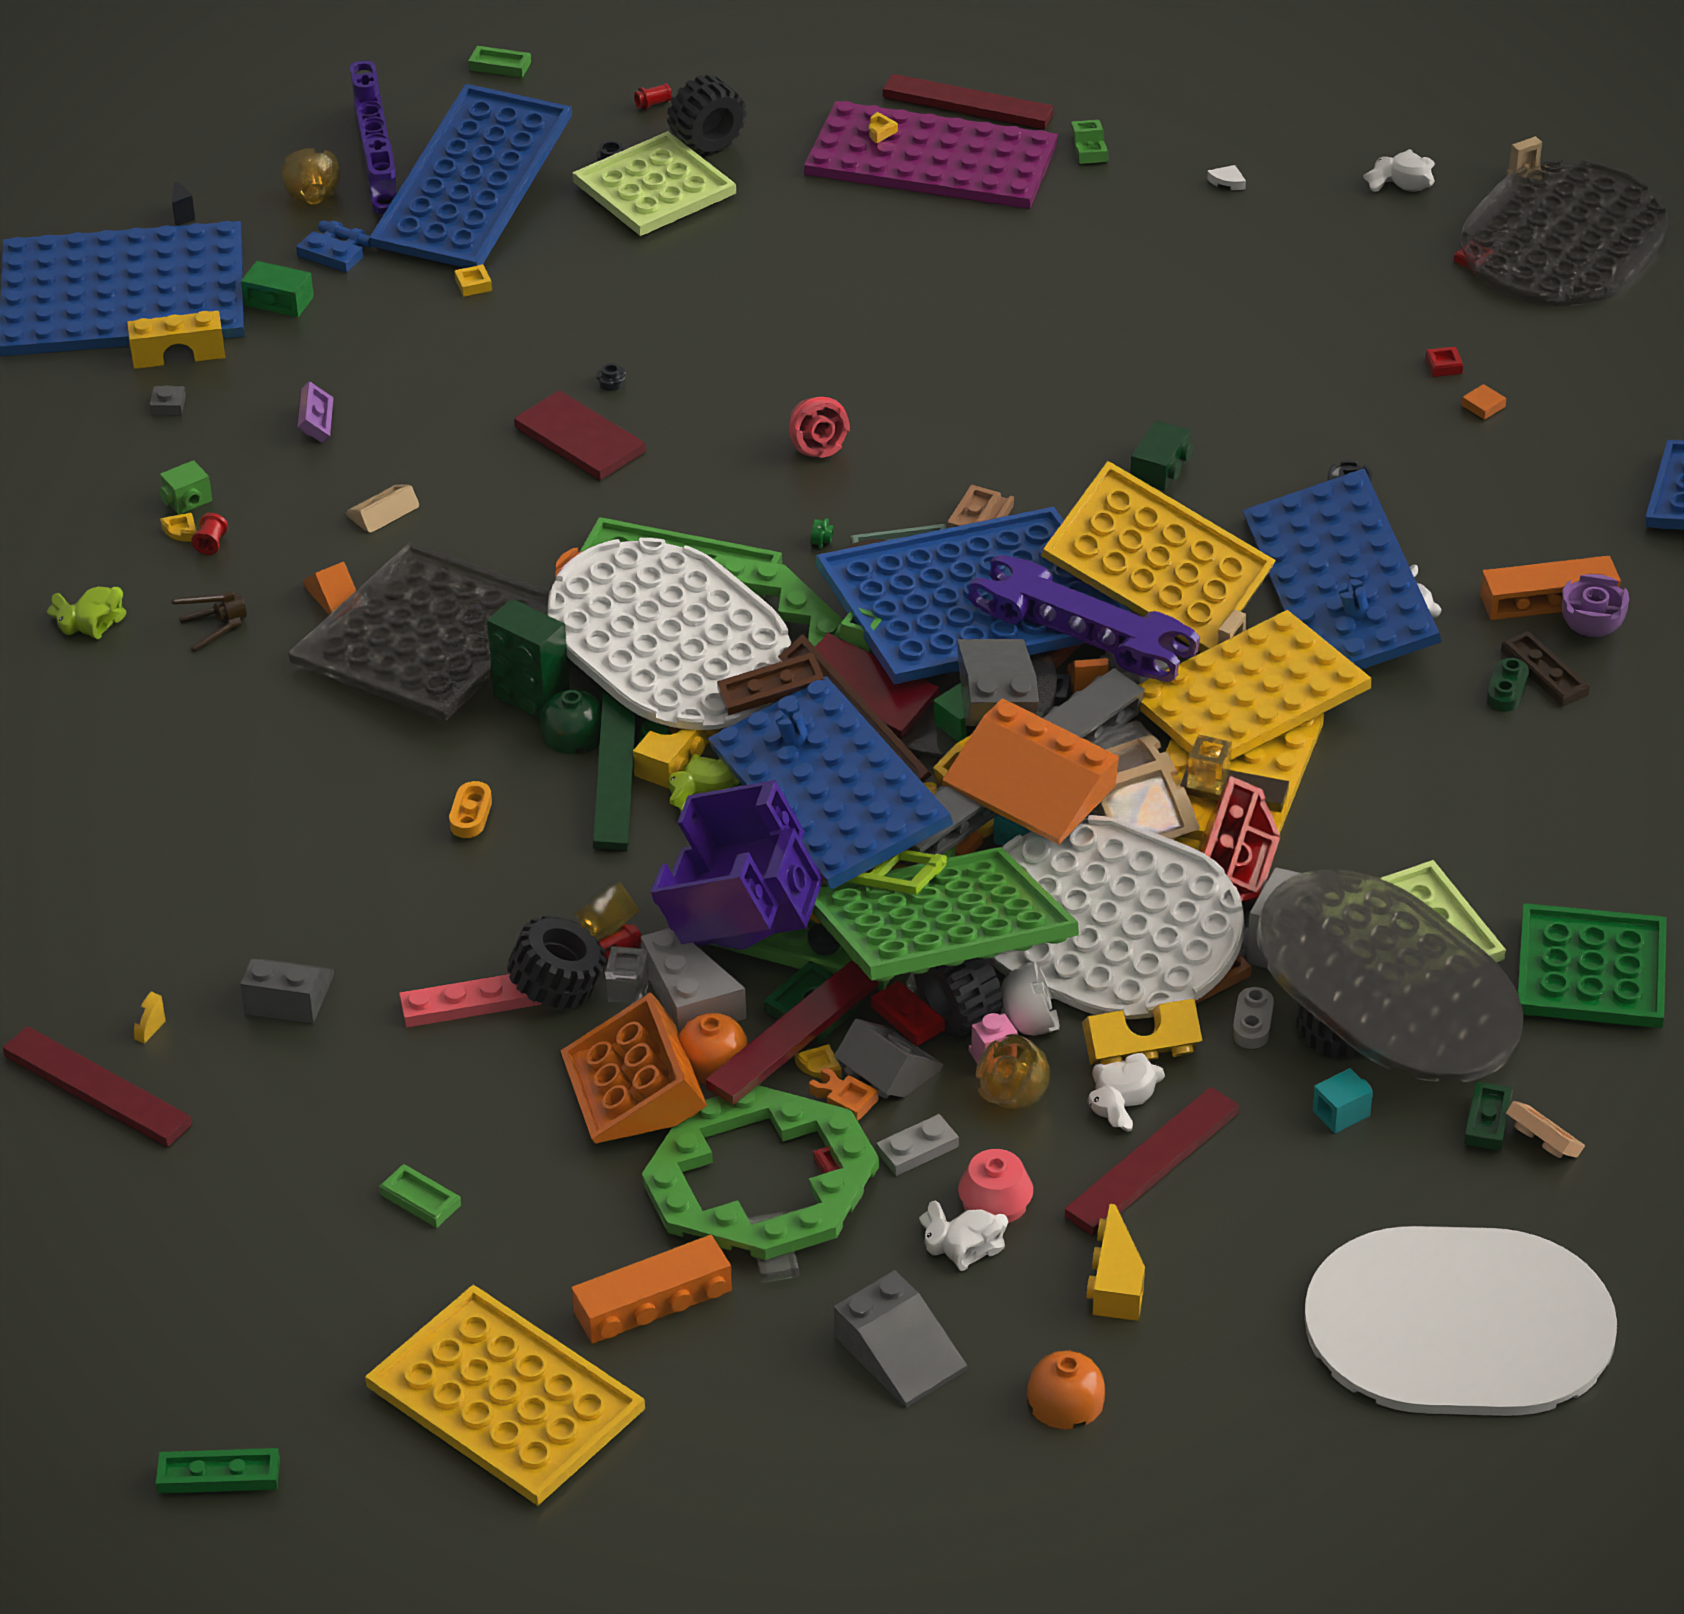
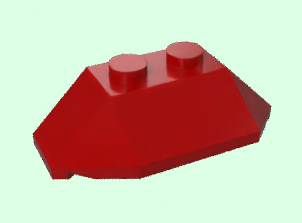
M1230 776L1207 822L1198 851L1213 859L1225 870V874L1232 881L1233 885L1236 886L1241 903L1243 904L1257 900L1261 894L1263 883L1267 880L1280 835L1265 802L1266 798L1263 790Z

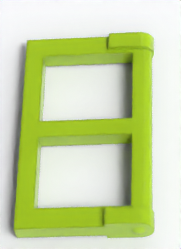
M905 850L880 863L870 873H862L847 882L917 895L935 875L937 876L945 868L947 857L942 854L933 855ZM899 860L926 864L911 881L885 876Z

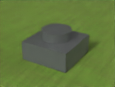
M170 385L154 386L150 401L151 415H182L186 398L185 387Z

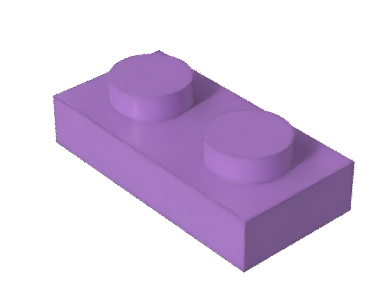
M310 381L301 388L298 427L306 435L314 437L323 443L330 436L333 397Z

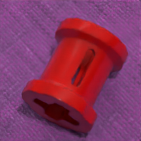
M206 513L200 519L199 531L194 533L191 540L192 546L196 551L201 554L213 555L220 548L219 540L226 534L228 523L219 514Z

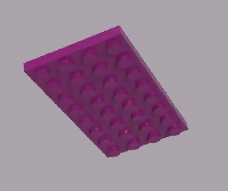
M835 101L804 164V175L1030 209L1057 147L1058 134L1049 133L1044 130L1022 129L1017 126L963 120L962 118H947L930 113L920 114L903 109L880 108L876 105L853 104L849 101ZM876 112L898 123V132L879 143H875L869 136L870 119Z

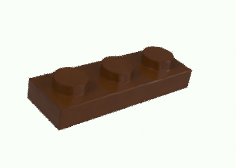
M811 652L717 681V689L729 716L780 700L785 696L807 688L810 683L816 680H824L814 653Z

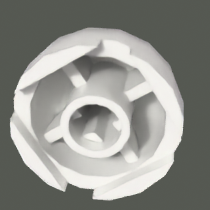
M1034 961L1012 970L1004 978L1001 985L1003 1008L1000 1015L1006 1014L1015 1029L1024 1035L1038 1036L1059 1030L1060 1024L1057 1011L1049 1012L1052 1009L1051 999L1053 997L1040 966Z

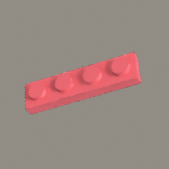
M510 974L400 992L406 1028L537 1006L542 1003L533 1002L528 999L525 993L516 989L518 985L512 983L509 978Z

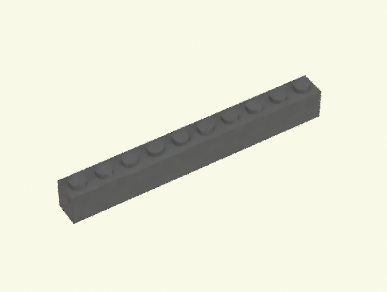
M1113 668L1105 675L1097 676L1082 691H1076L1061 706L1053 707L1043 719L1096 745L1139 714L1145 689ZM942 785L935 792L934 796L951 814L954 824L907 850L933 855L944 854L997 816V813L950 786ZM899 860L906 867L921 864L916 862Z

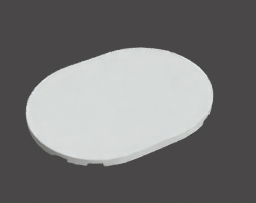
M640 537L639 541L620 542L619 539L604 542L586 549L565 564L557 574L556 581L549 593L548 616L565 623L567 657L621 704L648 720L681 729H720L730 727L776 702L774 701L729 716L717 689V681L782 662L778 656L791 645V641L788 636V629L776 611L721 564L701 551L686 545L682 548L666 544L664 539Z
M1088 815V819H1084L1059 845L1031 831L1024 836L1017 835L1002 847L1078 921L1079 936L1069 937L1066 941L1058 944L1046 942L1033 945L1031 949L1026 951L1009 950L1000 952L996 957L988 958V960L1005 976L1022 965L1036 961V964L1040 966L1046 978L1052 997L1056 1000L1093 1015L1123 1010L1125 1019L1153 1017L1152 1010L1158 1004L1193 998L1196 1001L1204 996L1223 979L1238 956L1245 927L1244 912L1238 890L1218 863L1192 847L1132 823L1096 815Z
M1409 1226L1370 1232L1345 1243L1324 1260L1312 1277L1305 1300L1304 1321L1309 1344L1315 1356L1320 1358L1332 1372L1331 1376L1354 1393L1359 1391L1366 1396L1376 1399V1404L1412 1413L1511 1416L1552 1410L1556 1408L1558 1403L1572 1397L1578 1398L1596 1383L1597 1378L1610 1363L1617 1334V1317L1611 1296L1597 1274L1584 1261L1552 1241L1529 1233L1509 1229Z

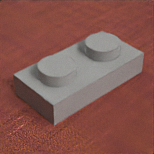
M937 1114L877 1142L876 1153L894 1175L898 1176L958 1148L959 1136L942 1116Z

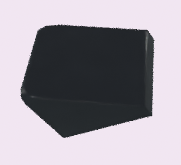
M175 182L172 207L175 225L179 226L195 220V211L192 195L181 183Z

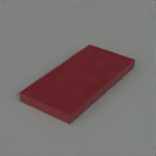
M560 390L514 418V426L599 480H602L646 452L645 442Z
M827 633L815 647L892 732L901 739L933 703V700L939 696V687L924 679L893 684L875 655L830 633Z

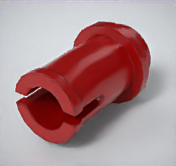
M667 83L649 89L641 87L637 92H634V102L638 109L643 108L647 110L651 105L672 100V92Z
M624 924L621 926L620 931L599 940V946L604 949L611 946L610 949L605 951L604 957L606 962L629 949L635 951L639 948L642 935L636 925L631 924L628 926Z

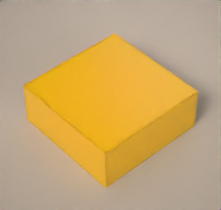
M483 264L454 270L455 281L463 297L492 291V282Z

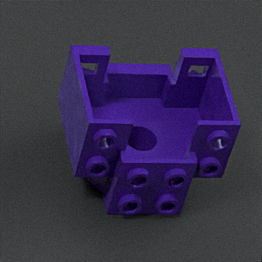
M776 780L689 795L677 824L690 846L681 848L672 873L667 864H661L650 892L654 903L659 906L669 928L674 931L680 943H694L696 946L715 943L722 947L743 950L774 933L807 928L823 878L802 842L805 831Z

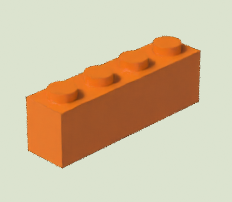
M1610 556L1488 569L1482 571L1480 597L1490 620L1562 612V592L1566 583L1570 580L1572 584L1580 581L1581 575L1601 574L1617 580V586L1620 588L1621 579Z
M711 1234L572 1286L573 1312L593 1344L606 1338L615 1337L619 1333L640 1325L649 1324L669 1314L683 1311L690 1306L711 1298H718L732 1291L731 1265Z

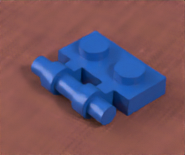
M322 220L318 225V230L324 234L312 231L296 246L298 257L347 273L363 258L361 246L368 248L372 246L369 239L370 235H367L364 230L358 228L351 230L343 227V224L340 222Z

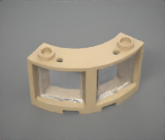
M1147 735L1105 749L1119 756L1115 788L1095 807L1100 816L1120 819L1169 839L1200 829L1185 788H1181L1179 784L1176 785L1172 776L1177 775V770L1167 752H1158L1157 749L1161 748L1154 736Z

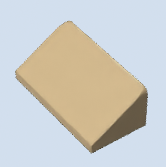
M394 485L348 509L346 515L365 531L373 532L417 509L419 502L412 485Z

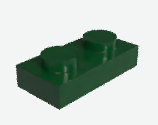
M1476 1081L1464 1144L1501 1151L1508 1119L1506 1112L1510 1107L1513 1087Z

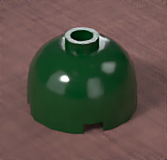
M578 689L564 690L550 697L543 707L540 716V729L546 746L564 754H576V749L585 747L588 752L598 747L600 743L602 713L600 701L591 693Z

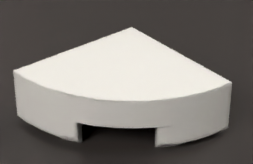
M1235 165L1208 170L1207 179L1213 185L1218 187L1219 183L1231 186L1230 190L1234 191L1246 189V180Z

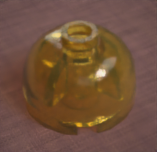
M307 148L295 151L284 159L285 165H281L280 168L281 176L287 192L294 199L305 203L317 204L328 199L336 192L340 181V167L336 155L332 152L324 150V154L315 153L314 148Z
M1009 1034L1005 1035L1009 1038L1001 1042L995 1040L989 1044L980 1057L976 1068V1077L980 1079L981 1089L978 1088L979 1094L987 1102L1014 1111L1030 1107L1040 1100L1050 1081V1067L1045 1053L1032 1041L1019 1035Z

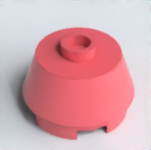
M814 397L802 400L793 408L789 417V433L794 447L802 454L810 457L824 458L837 453L842 448L841 444L847 435V431H850V423L844 407L838 401L829 397Z
M988 1149L972 1158L960 1179L958 1193L965 1211L982 1209L993 1215L1004 1214L1008 1219V1223L1025 1213L1026 1206L1033 1196V1184L1021 1160L1015 1154L1003 1149Z

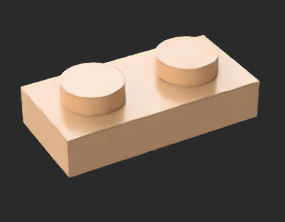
M1513 1101L1506 1114L1516 1120L1514 1124L1516 1129L1531 1138L1537 1135L1545 1141L1542 1147L1556 1157L1561 1158L1565 1154L1577 1158L1585 1147L1583 1143L1530 1105Z

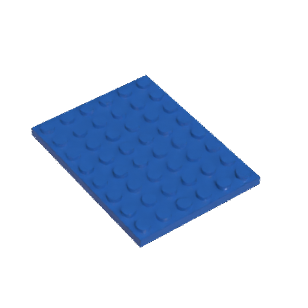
M222 221L209 224L193 223L183 226L165 225L157 228H132L119 231L103 230L93 233L75 232L67 235L3 239L0 356L130 346L127 321H135L141 318H160L169 315L194 314L201 311H219L223 339L245 337L244 302L241 280L243 279L241 221Z
M1055 507L816 555V567L847 614L850 611L853 614V623L860 625L864 630V640L893 684L959 671L957 639H1024L1029 656L1085 643L1024 617L1016 624L1006 623L992 617L971 603L968 599L969 584L979 577L992 580L989 576L990 561L998 555L1025 559L1041 565L1050 572L1053 582L1131 612L1127 606L1120 604L1041 556L1043 548L1064 521ZM999 565L1003 574L1009 577L1012 576L1008 567ZM978 588V593L983 599H993V595ZM859 608L871 611L874 616L882 619L875 631L870 626L875 618L863 615Z

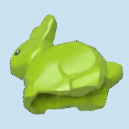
M100 586L87 590L73 605H69L60 593H55L52 595V604L46 611L48 615L57 619L58 627L65 635H71L80 631L95 639H100L102 637L101 634L112 623L120 622L126 615V610L122 606V589L119 587L110 589Z
M694 754L690 758V762L685 766L684 771L673 772L669 777L668 786L672 794L670 804L679 807L680 812H682L689 795L727 789L739 782V780L721 759L715 760Z

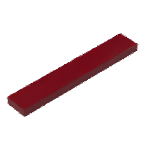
M892 74L883 87L884 98L1043 130L1054 114V105Z
M850 961L707 1077L706 1088L730 1104H736L879 986L878 981L871 980L858 964Z
M26 1026L2 1047L5 1057L166 1147H169L192 1126L190 1115L29 1026Z
M1209 1087L1065 1208L1064 1217L1094 1236L1098 1233L1100 1218L1107 1219L1110 1204H1115L1119 1213L1124 1211L1239 1113V1104L1216 1089Z

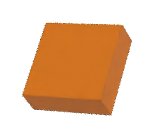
M1483 384L1463 396L1461 406L1485 420L1506 407L1507 398Z

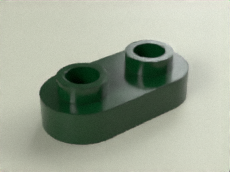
M1507 658L1496 664L1487 691V703L1491 708L1507 712L1515 710L1520 705L1529 674V668L1523 661L1517 658Z

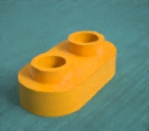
M471 781L459 787L449 814L450 830L454 835L461 838H472L483 831L492 805L491 789L487 784L480 781Z

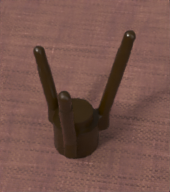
M233 591L218 595L173 598L171 600L173 605L217 602L213 604L212 608L180 616L179 620L181 622L215 614L219 622L224 621L226 623L192 645V651H197L230 629L242 626L240 619L246 618L247 611L244 600L239 593L234 594Z

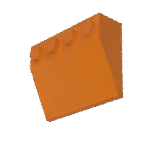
M1002 698L983 716L943 778L942 785L950 786L982 806L1059 845L1115 788L1119 756Z
M651 992L560 1050L591 1139L595 1144L674 1127L707 1107L689 1058L680 1043L679 1033L674 1020Z

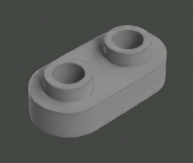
M1250 987L1244 989L1238 995L1233 1023V1039L1241 1047L1248 1049L1259 1048L1265 1045L1269 1039L1274 998L1266 989Z

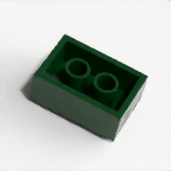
M511 599L487 619L493 695L503 702H507L530 715L540 718L541 711L550 697L558 692L570 690L565 623Z

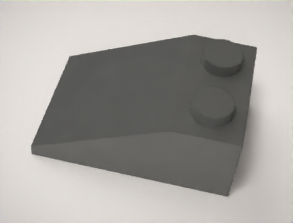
M957 639L956 645L966 726H978L983 716L1002 698L1036 715L1039 704L1036 674L1024 639Z
M896 1270L834 1306V1337L905 1408L967 1371V1364L921 1295Z

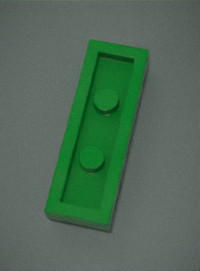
M279 1448L159 1452L156 1476L157 1493L278 1490Z

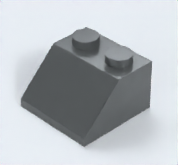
M251 959L240 983L244 1012L247 1015L314 1024L334 976V969L269 959Z
M859 1019L854 1020L834 1055L835 1058L845 1064L843 1070L859 1080L865 1078L871 1083V1087L878 1090L879 1096L887 1099L889 1095L905 1098L940 1072L944 1064L913 1044L893 1028Z

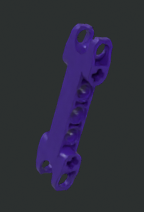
M370 60L353 62L349 66L354 113L362 146L372 209L380 215L386 212L391 203L379 204L377 201L393 200L397 194L395 164L382 107L376 66ZM361 70H367L371 72L356 74V72Z
M1007 555L995 556L990 561L989 576L992 580L979 577L969 584L968 599L975 607L980 608L992 617L1009 624H1016L1024 617L1113 653L1117 664L1121 668L1141 677L1163 682L1173 681L1178 676L1180 663L1176 656L1189 658L1194 657L1198 652L1199 635L1192 628L1184 625L1177 619L1156 611H1151L1144 617L1085 595L1053 582L1052 576L1046 568L1025 559ZM999 565L1008 567L1012 576L1009 577L1003 574ZM978 588L993 595V599H983L978 593ZM1175 635L1184 636L1189 641L1190 647L1174 640ZM1156 659L1165 662L1169 667V671L1160 669L1156 664Z

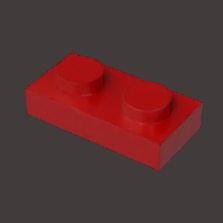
M900 981L871 996V1007L916 1046L945 1030V1019Z

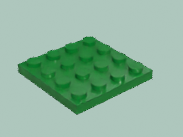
M1523 903L1516 1014L1663 1028L1667 917Z

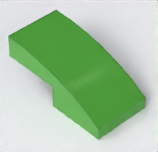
M1100 120L1072 121L1071 130L1079 164L1108 162V149L1104 142V129Z

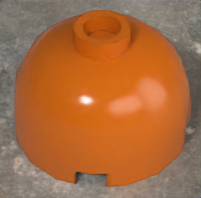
M705 1013L692 1018L678 1035L697 1081L701 1084H706L707 1077L748 1045L747 1036L739 1023L730 1016L721 1013Z
M1065 1350L1055 1351L1046 1355L1032 1369L1027 1385L1026 1399L1027 1403L1033 1408L1032 1414L1037 1420L1049 1427L1064 1430L1073 1429L1074 1424L1086 1421L1085 1425L1093 1422L1102 1412L1106 1391L1103 1375L1092 1359L1082 1353Z

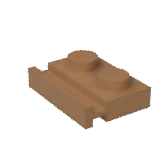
M971 484L949 518L947 528L1008 516L1014 507V496L1004 498L1001 497L1000 492Z

